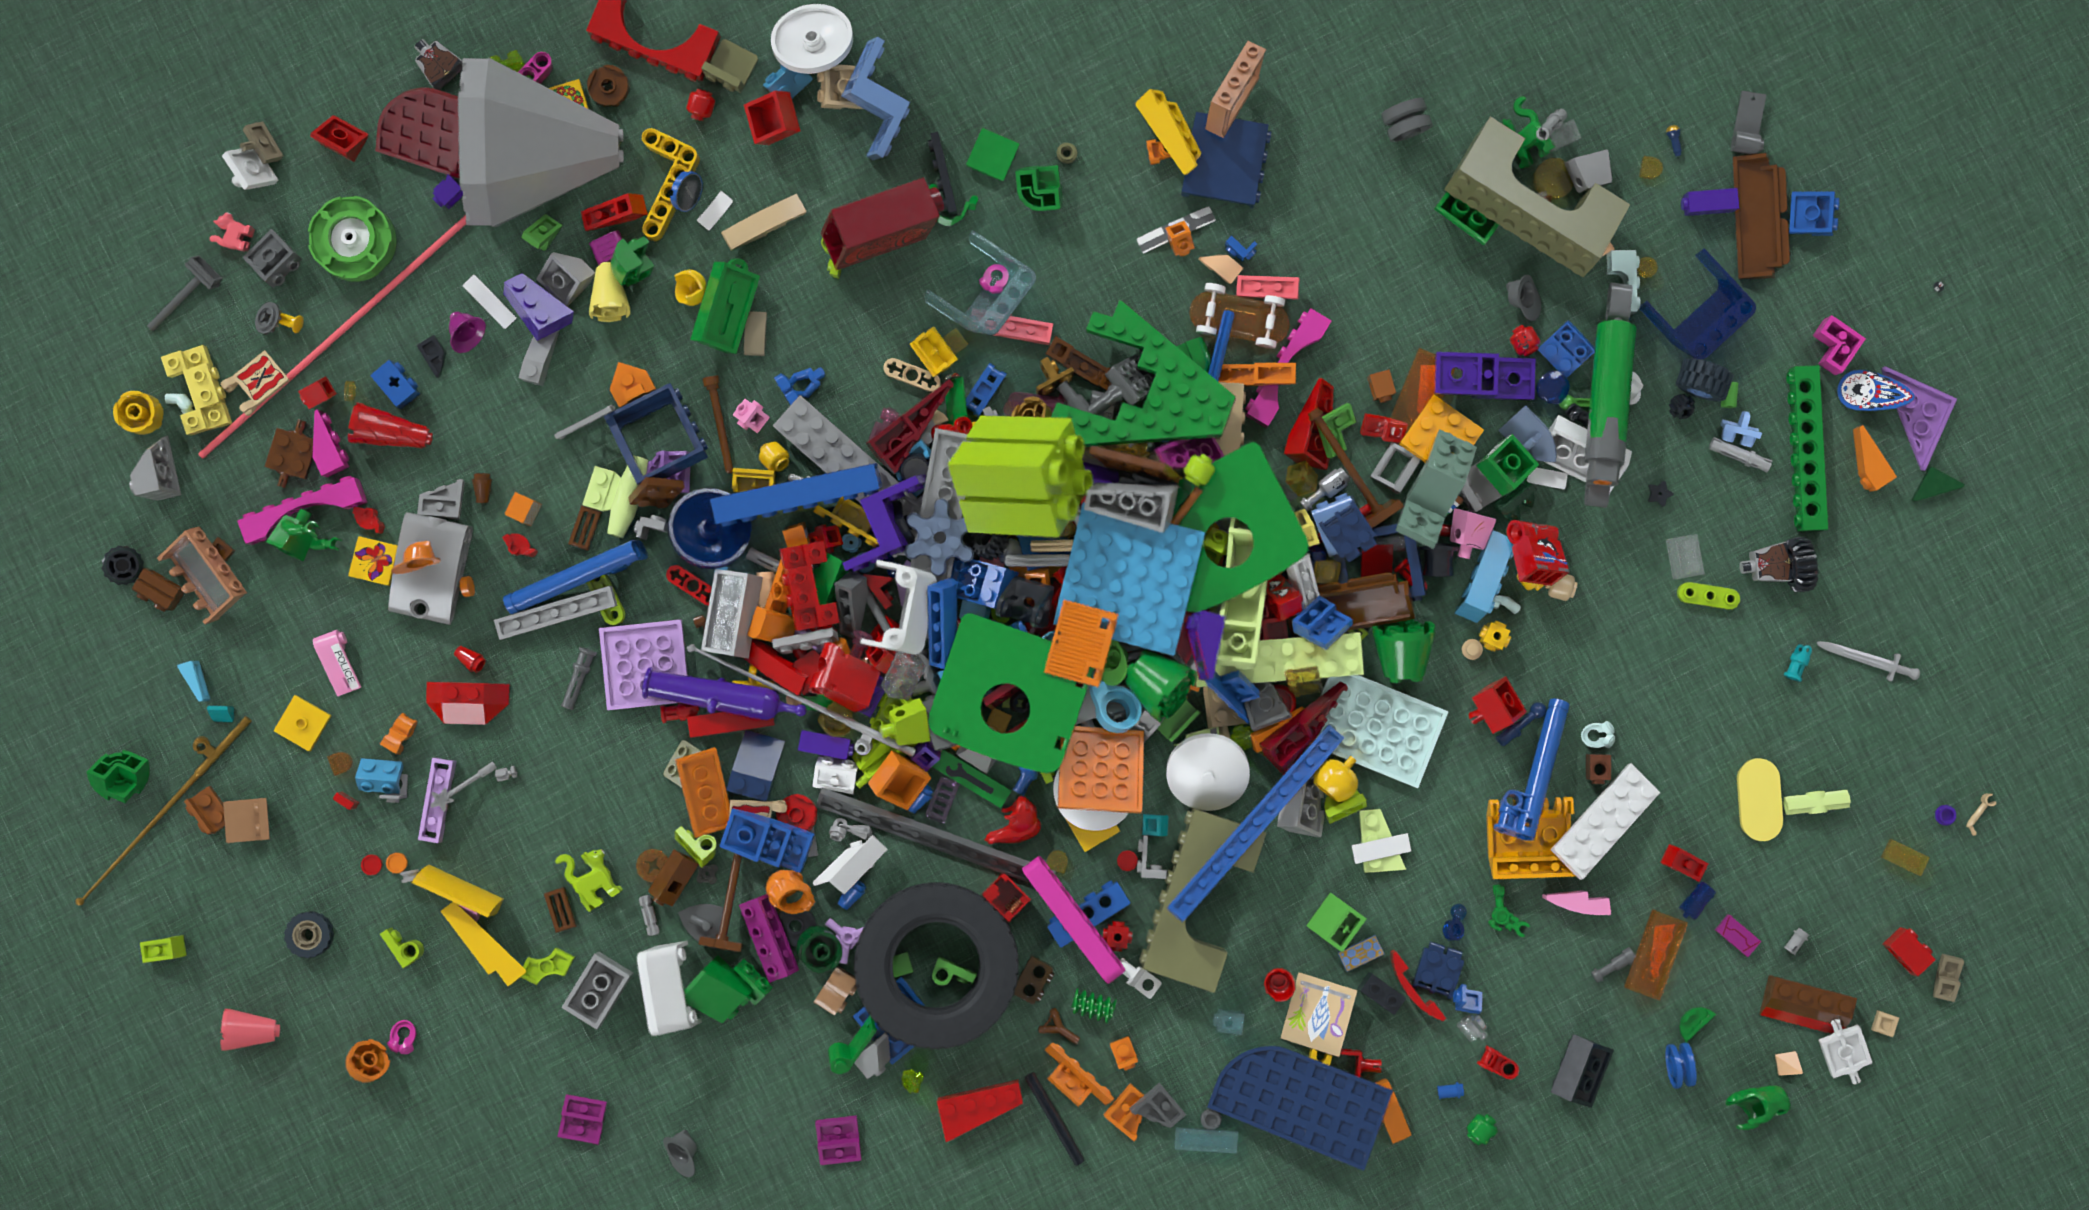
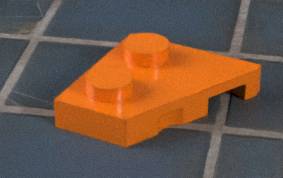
M1130 1083L1103 1115L1130 1139L1135 1141L1142 1116L1133 1114L1129 1108L1141 1099L1144 1094Z

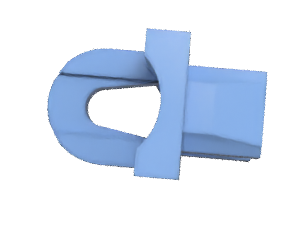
M1746 411L1741 413L1738 423L1724 419L1721 422L1723 428L1721 438L1724 441L1733 442L1736 433L1743 434L1740 444L1752 447L1756 438H1761L1762 433L1759 432L1758 428L1748 426L1750 413Z

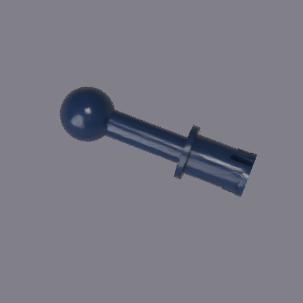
M1540 702L1534 703L1526 716L1515 725L1508 726V728L1496 736L1497 742L1505 747L1514 738L1520 737V730L1535 718L1540 719L1546 715V706Z

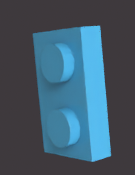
M781 65V69L776 73H771L765 79L766 82L763 86L770 93L773 91L790 92L791 98H793L813 79L809 74L794 72Z
M361 758L355 777L358 790L399 794V780L403 770V763L400 761Z

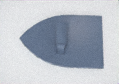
M1526 405L1498 430L1505 438L1513 434L1535 460L1556 462L1557 451L1551 432Z

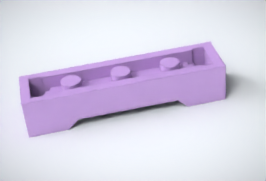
M432 758L418 840L441 843L443 841L448 803L446 804L445 812L442 811L440 806L430 807L435 800L431 792L440 794L444 788L447 789V793L451 790L457 761ZM442 763L448 764L449 767L447 770L438 768L437 765ZM426 830L436 832V837L433 838L425 835Z

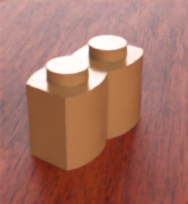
M837 965L814 1003L834 1016L837 1011L842 1013L847 1005V1002L844 1000L848 994L853 996L857 989L855 976Z

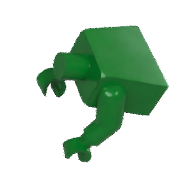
M300 509L296 518L284 515L266 542L286 555L304 561L309 548L313 550L328 548L339 550L340 548L335 547V543L342 541V539L333 537L331 540L317 538L318 535L312 527L321 528L314 521L308 522L312 515L311 513Z

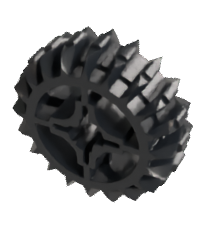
M1795 537L1787 540L1792 581H1787V584L1794 592L1802 593L1814 590L1817 585V575L1819 572L1813 544L1806 537Z

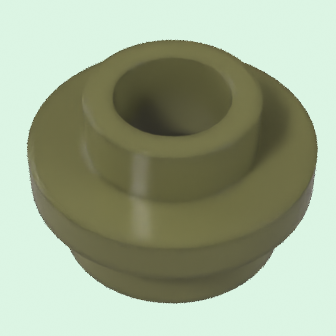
M1063 143L1057 149V158L1062 163H1072L1077 157L1076 147L1071 143ZM1068 150L1070 151L1071 155L1069 157H1065L1063 155V152Z

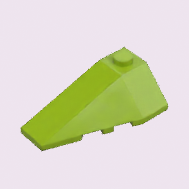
M893 684L881 698L878 704L880 709L876 717H872L869 722L872 724L870 728L880 732V726L890 723L889 712L914 699L897 685ZM873 738V746L870 752L866 755H860L855 750L852 759L858 768L863 771L892 749V747Z

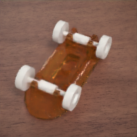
M1206 283L1204 290L1207 292L1199 294L1192 301L1189 316L1194 326L1197 327L1196 333L1216 336L1219 332L1224 310L1232 311L1235 314L1229 337L1254 341L1257 346L1275 349L1276 344L1282 341L1289 331L1290 321L1288 315L1281 308L1285 305V299L1281 297L1266 295L1263 302L1225 294L1226 287L1219 284Z

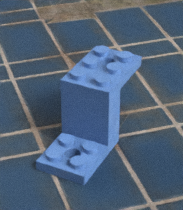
M879 37L867 42L841 95L843 98L884 120L866 156L872 160L883 158L889 154L892 147L890 142L893 137H897L901 129L899 124L902 119L904 120L910 110L907 108L910 103L909 101L867 78V76L871 77L875 70L873 64L876 58L879 59L884 51V47H882L884 40Z

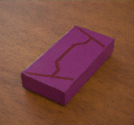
M1729 914L1725 916L1715 929L1717 933L1746 957H1749L1761 943L1756 936Z

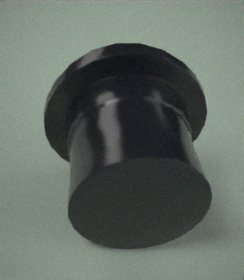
M1436 543L1434 548L1426 545L1419 547L1420 550H1424L1425 563L1423 575L1432 577L1454 576L1453 557L1454 551L1459 550L1458 546L1449 543Z

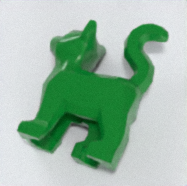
M1524 96L1517 98L1513 105V109L1518 116L1530 119V123L1518 133L1525 138L1516 154L1521 160L1519 167L1522 170L1534 164L1529 149L1535 145L1539 149L1538 154L1541 158L1548 155L1550 150L1556 148L1551 136L1547 140L1544 139V141L1537 138L1536 132L1542 125L1533 110L1521 107L1526 100ZM1510 119L1502 120L1503 125L1516 132L1514 124Z

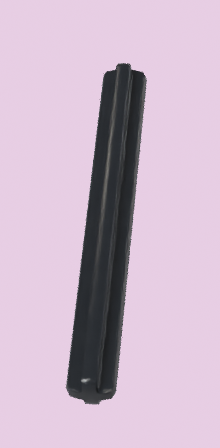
M1034 1072L1025 1076L1027 1084L1075 1166L1080 1165L1084 1162V1157Z

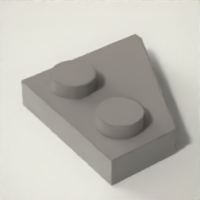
M459 479L448 486L443 485L434 491L420 494L417 514L436 518L460 519L465 481Z

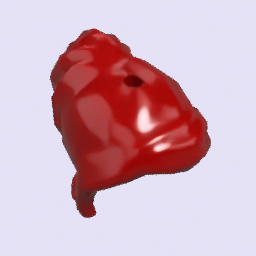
M1019 796L1011 806L1001 809L1003 813L1012 811L1010 815L1004 816L1006 820H1009V825L989 832L984 840L990 845L994 843H1018L1033 838L1041 829V822L1037 818L1035 805L1025 796Z

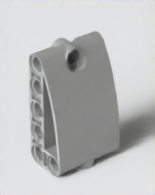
M407 512L401 527L394 566L403 562L404 552L408 546L422 541H429L431 543L435 557L441 561L413 572L393 574L388 610L451 625L460 591L459 581L463 577L473 527L436 517ZM421 603L426 606V612L423 615L417 611V607Z

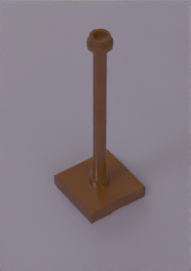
M1316 408L1308 413L1309 420L1315 421L1372 508L1370 510L1372 513L1365 518L1373 528L1404 506L1397 499H1391L1383 505L1378 504L1321 417L1323 411Z
M734 853L719 935L716 934V939L700 936L698 945L742 952L743 944L728 941L729 936H727L742 859L741 855Z

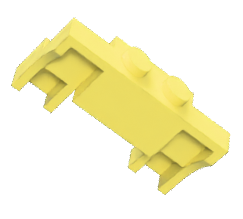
M201 345L186 351L180 350L161 357L168 377L173 378L184 374L196 409L180 415L186 435L192 436L232 424L224 400L226 393L222 386L219 385V372L216 367H213L207 346Z

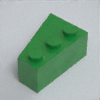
M827 552V562L820 563L819 568L815 567L813 570V574L816 575L814 580L819 605L837 602L835 583L849 571L853 572L852 569L845 570L843 566L844 561Z

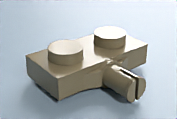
M263 121L245 125L243 131L249 142L240 144V149L243 152L253 149L263 164L281 160L283 154Z

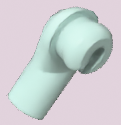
M165 395V403L177 404L183 414L193 411V403L187 395Z
M1495 595L1493 598V602H1495L1494 609H1498L1500 605H1503L1516 614L1521 608L1519 604L1508 596Z

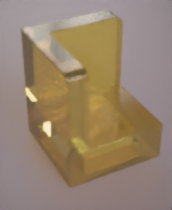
M1306 461L1288 466L1286 483L1297 496L1316 491L1318 475Z

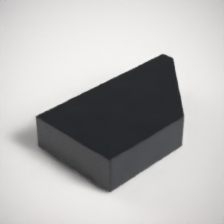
M432 335L416 346L435 377L439 378L446 352L437 337Z

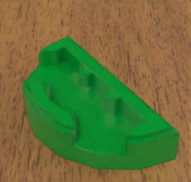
M1703 1007L1692 1008L1685 1012L1679 1025L1680 1035L1684 1042L1687 1043L1716 1014L1710 1009Z

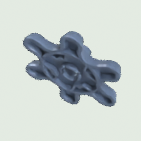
M938 499L935 502L934 514L930 518H923L917 513H911L906 518L907 525L916 530L918 537L914 543L906 546L905 556L909 559H916L921 555L928 556L931 560V572L935 576L944 575L946 572V562L951 557H957L963 562H970L974 557L973 550L963 543V536L968 532L964 517L960 520L952 519L949 515V503L945 499ZM939 531L946 535V540L942 544H938L934 540L935 533Z

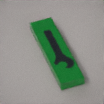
M941 750L940 760L932 766L999 808H1002L1012 791L945 750Z

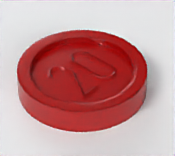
M1125 850L1118 855L1117 863L1122 870L1131 871L1137 866L1138 858L1134 852Z
M367 855L361 861V869L367 875L378 874L382 869V860L377 855Z

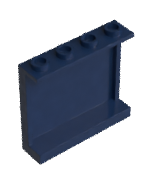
M1196 112L1192 135L1201 151V155L1196 160L1198 165L1189 174L1184 175L1181 196L1189 197V195L1239 203L1250 205V208L1253 209L1255 203L1259 204L1261 191H1257L1258 183H1262L1264 171H1261L1262 163L1266 164L1268 151H1264L1265 143L1269 144L1271 131H1268L1269 124L1235 119L1224 138L1205 129L1208 114Z

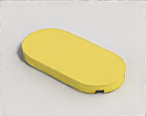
M1760 758L1748 760L1739 769L1737 774L1740 825L1750 838L1757 841H1768L1776 837L1783 826L1780 775L1776 766L1768 760Z

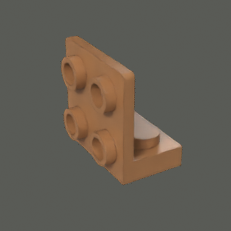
M267 798L226 801L223 803L227 843L270 839Z

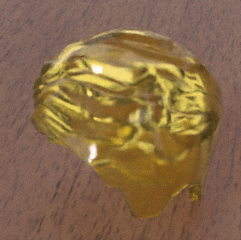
M836 702L828 705L827 709L852 719L851 710ZM822 712L820 713L818 718L819 724L828 735L843 737L851 730L844 723Z

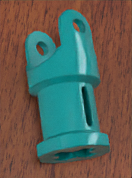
M1801 644L1796 646L1794 653L1790 657L1791 663L1787 672H1784L1785 677L1798 682L1802 681V673L1810 661L1811 646H1803Z

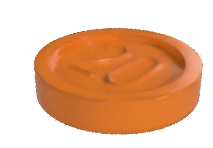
M398 852L389 855L386 860L387 869L392 873H401L408 865L406 856Z

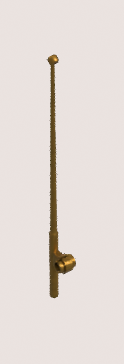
M245 716L217 748L210 745V740L205 736L197 737L194 740V751L207 756L206 760L195 770L190 779L83 898L75 900L76 905L84 904V900L252 722L250 718ZM203 743L205 746L200 747L198 744Z

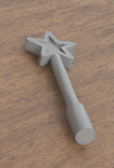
M493 762L480 769L477 774L448 793L446 788L440 794L431 792L435 800L430 807L440 806L442 811L445 812L446 804L454 801V799L450 798L451 796L480 777L483 778L497 767Z

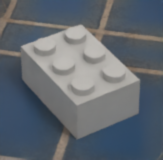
M597 952L593 955L561 1008L593 1028L598 1029L604 1023L634 973L601 952Z

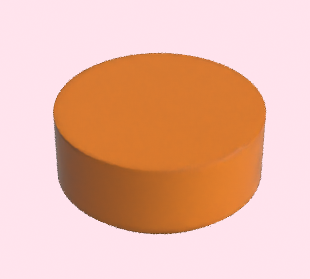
M470 576L461 577L459 586L464 597L474 596L475 587Z

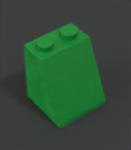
M717 955L684 990L686 1004L723 1023L727 1018L732 1020L739 1012L737 1007L739 1005L743 1007L752 998L749 994L754 989Z

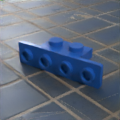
M1240 670L1232 671L1222 676L1214 671L1213 679L1205 680L1206 685L1229 708H1232L1247 724H1250L1244 702L1259 698V689Z

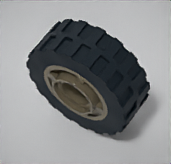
M300 913L294 916L286 925L284 941H286V946L291 950V953L298 955V957H316L330 948L329 946L332 944L334 936L333 925L321 913ZM307 929L313 932L312 940H308L305 937Z

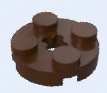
M604 65L591 72L588 77L587 88L590 96L597 104L603 107H618L628 95L629 81L618 67ZM611 81L613 88L605 91L606 88L603 84H608Z

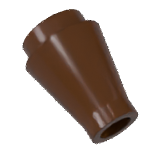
M474 473L472 483L476 503H489L492 484L490 473Z

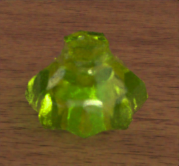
M912 1069L904 1070L901 1078L902 1086L910 1094L918 1093L920 1091V1084L924 1080L923 1074L920 1072L916 1073Z

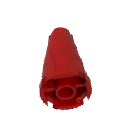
M356 402L357 405L353 408L348 427L354 431L353 434L348 433L349 443L415 448L431 445L433 433H430V429H426V426L409 422L388 412Z

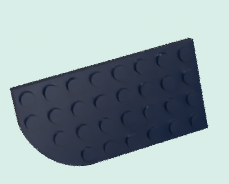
M1263 1046L1238 1055L1226 1065L1217 1079L1207 1108L1364 1171L1393 1090L1280 1046Z

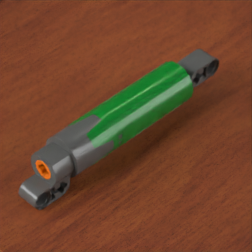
M1610 283L1607 294L1606 321L1597 324L1584 461L1588 464L1584 504L1587 506L1607 508L1610 487L1618 485L1620 467L1625 463L1637 329L1634 324L1628 322L1633 290L1632 285Z

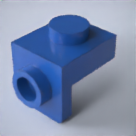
M1232 236L1225 242L1226 252L1233 258L1236 256L1241 262L1245 258L1250 260L1257 252L1255 250L1257 246L1255 241L1247 249Z
M1462 984L1453 994L1455 1010L1480 1014L1482 1012V992L1466 989L1467 985Z

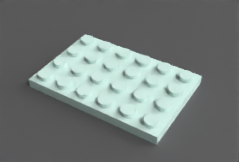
M1359 675L1328 677L1320 696L1340 681L1348 687V690L1343 691L1337 699V707L1332 708L1326 716L1328 721L1318 734L1319 736L1330 725L1344 737V740L1331 754L1346 760L1349 756H1352L1356 759V764L1418 788L1448 711Z

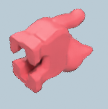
M225 213L213 221L218 227L227 231L223 239L217 235L211 236V242H216L228 249L248 252L251 243L243 241V237H253L255 229L252 226H245L240 222L234 221L230 213Z

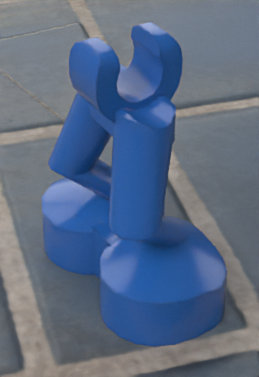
M821 367L815 371L808 368L794 373L790 379L783 374L777 375L774 379L789 404L792 405L800 395L804 398H809L821 385L819 380L825 377V372ZM810 379L811 382L805 391L793 390V385L797 381Z

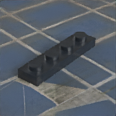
M930 133L931 140H928L930 153L935 152L936 157L935 160H932L935 172L939 171L941 178L937 180L939 191H944L945 199H943L944 212L949 211L950 216H955L958 213L939 133Z

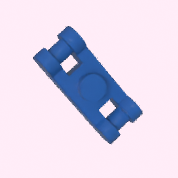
M991 363L986 367L966 398L967 409L973 412V415L977 418L983 413L982 409L987 406L1007 376V373L998 371ZM990 375L996 378L994 383L987 380ZM975 397L981 401L979 406L972 402Z

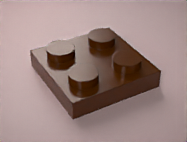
M645 477L628 497L629 503L640 507L655 506L657 508H666L685 488L684 481Z

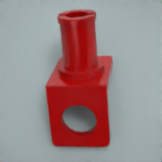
M1341 1049L1340 1054L1356 1055V1076L1361 1077L1362 1071L1381 1073L1380 1066H1382V1062L1380 1059H1363L1360 1050Z

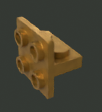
M1048 357L1041 360L1040 368L1047 381L1036 387V394L1038 396L1041 394L1046 396L1054 391L1053 388L1055 386L1061 385L1066 380L1068 383L1071 382V378L1074 375L1073 367L1059 374V368L1054 360L1050 361Z

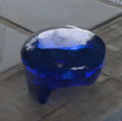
M1559 371L1547 372L1536 384L1537 396L1551 404L1562 403L1568 395L1570 388L1568 379Z

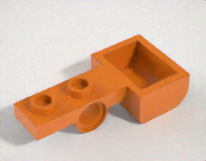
M780 560L765 608L756 606L747 633L751 638L772 642L773 639L794 635L793 616L786 613L788 607L786 595H788L787 586L784 587L782 583V574H784L782 560Z

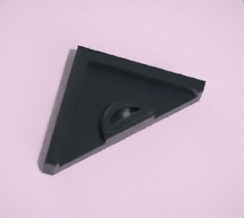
M902 499L893 500L895 523L907 543L912 544L915 542V537L911 532L913 528L909 527L906 523L908 515H903Z

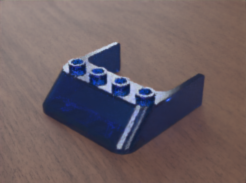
M1705 248L1700 250L1695 256L1715 276L1718 281V288L1681 324L1673 329L1648 301L1642 303L1639 308L1675 347L1694 359L1701 360L1714 352L1750 319L1756 311L1755 302Z

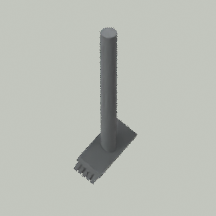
M200 255L191 257L184 264L195 277L147 325L150 330L154 331L201 282L209 290L220 286L219 283L223 278Z

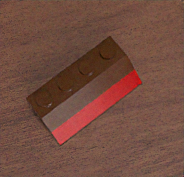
M1769 975L1759 1015L1833 1034L1834 1029L1831 1021L1835 1022V1019H1839L1842 1029H1846L1853 1018L1857 998Z

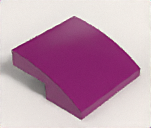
M566 1094L557 1137L599 1145L607 1102Z
M857 1115L815 1121L820 1165L862 1160Z

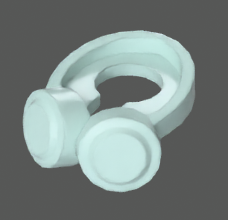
M1608 721L1592 723L1583 729L1581 738L1587 746L1594 748L1605 746L1610 748L1615 742V736L1613 735L1615 730ZM1595 729L1599 733L1605 732L1607 736L1599 738V740L1594 742L1588 738V733L1590 730Z

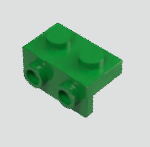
M745 959L733 969L754 989L749 996L752 997L750 1001L755 1006L773 988L768 980L762 977L754 969L753 965Z

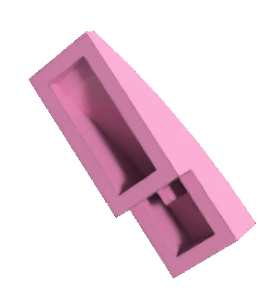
M1584 890L1542 894L1543 899L1571 911L1591 915H1611L1610 900L1607 897L1588 898V892Z

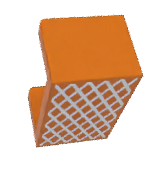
M515 492L505 515L523 524L532 526L542 504Z

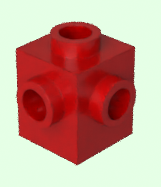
M826 524L814 528V532L808 534L809 543L824 541L825 551L829 554L834 553L835 548L843 545L837 525L829 527Z
M1112 921V924L1107 925V929L1103 928L1102 937L1112 951L1122 952V948L1127 949V943L1131 944L1132 931H1129V926L1125 925V922ZM1117 933L1122 936L1119 941L1114 940V935Z

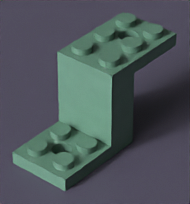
M1439 429L1428 460L1408 492L1395 531L1426 546L1435 547L1444 519L1466 483L1476 452V446Z

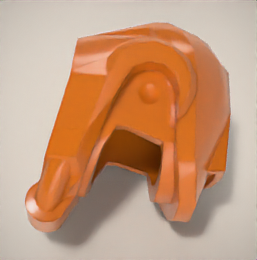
M779 870L769 877L766 883V892L769 896V902L774 907L789 914H797L804 911L808 912L815 904L811 888L803 882L801 873L792 870ZM796 891L803 892L802 897L794 903L786 902V897L791 896Z

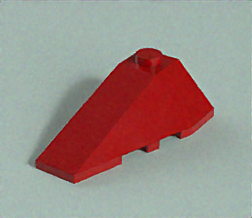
M1323 378L1318 379L1288 436L1284 455L1296 463L1327 470L1330 458H1327L1317 424L1314 420L1310 421L1308 413L1316 408L1323 411L1321 417L1333 411L1334 387Z

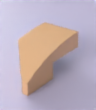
M1229 255L1203 256L1198 259L1228 284H1231L1243 269Z

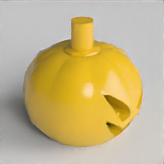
M1349 756L1345 763L1335 759L1325 760L1313 775L1314 784L1336 802L1347 801L1355 794L1358 788V779L1351 770L1356 759Z

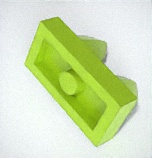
M1358 790L1343 803L1336 802L1327 795L1324 807L1326 818L1329 824L1366 808L1367 803L1363 793L1360 794Z

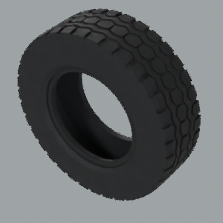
M943 882L914 885L895 893L885 900L872 913L864 925L858 939L854 960L857 990L871 1018L879 1027L895 1039L924 1049H947L961 1046L975 1040L991 1029L1002 1017L1003 1013H1005L1013 998L1019 972L1016 942L1011 929L999 911L974 891L959 885ZM929 922H945L965 931L973 940L979 956V971L971 990L954 1004L937 1008L926 1007L910 1000L898 987L892 968L894 953L902 938L915 927Z

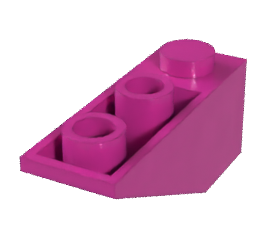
M317 409L314 414L313 459L321 476L330 477L349 467L347 463L349 457L344 449L341 450L338 444L340 438L330 427L332 422L329 415Z

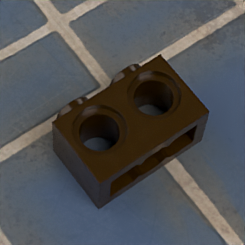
M1031 954L1017 980L1014 995L1034 1005L1035 1001L1040 1002L1045 993L1042 988L1046 982L1048 984L1051 982L1055 974L1052 971L1053 966ZM1037 966H1042L1045 969V974L1041 977L1033 973L1034 968ZM1028 984L1035 987V992L1032 995H1027L1023 991V988Z

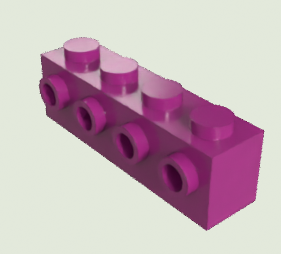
M768 894L744 902L739 907L764 968V973L768 981L772 982L799 971L777 911L769 902Z

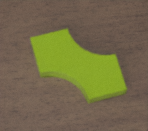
M555 948L546 958L535 959L528 957L523 965L526 973L521 978L538 985L547 975L558 974L566 976L575 957L559 948Z

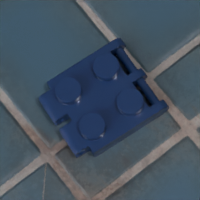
M1354 501L1350 502L1351 505L1341 512H1335V516L1324 523H1319V526L1340 558L1345 556L1348 562L1361 555L1358 547L1361 546L1364 552L1377 544L1373 538L1376 536V533ZM1351 509H1354L1352 512H1350L1349 514H1347L1346 516H1344V517L1342 518V515H1344L1345 513H1347V512L1350 511ZM1336 519H1338L1337 522H1335L1334 524H1332V525L1329 526L1328 528L1326 527L1328 524H1330L1331 522H1333V521H1335Z
M1430 941L1428 948H1423L1412 987L1416 988L1418 986L1429 990V993L1434 994L1436 992L1452 1000L1464 964V960L1461 959L1463 952L1448 947L1446 954H1444L1445 946ZM1419 981L1431 984V986L1419 983ZM1436 987H1440V988H1443V989H1445V990H1449V992H1446V991L1437 989Z

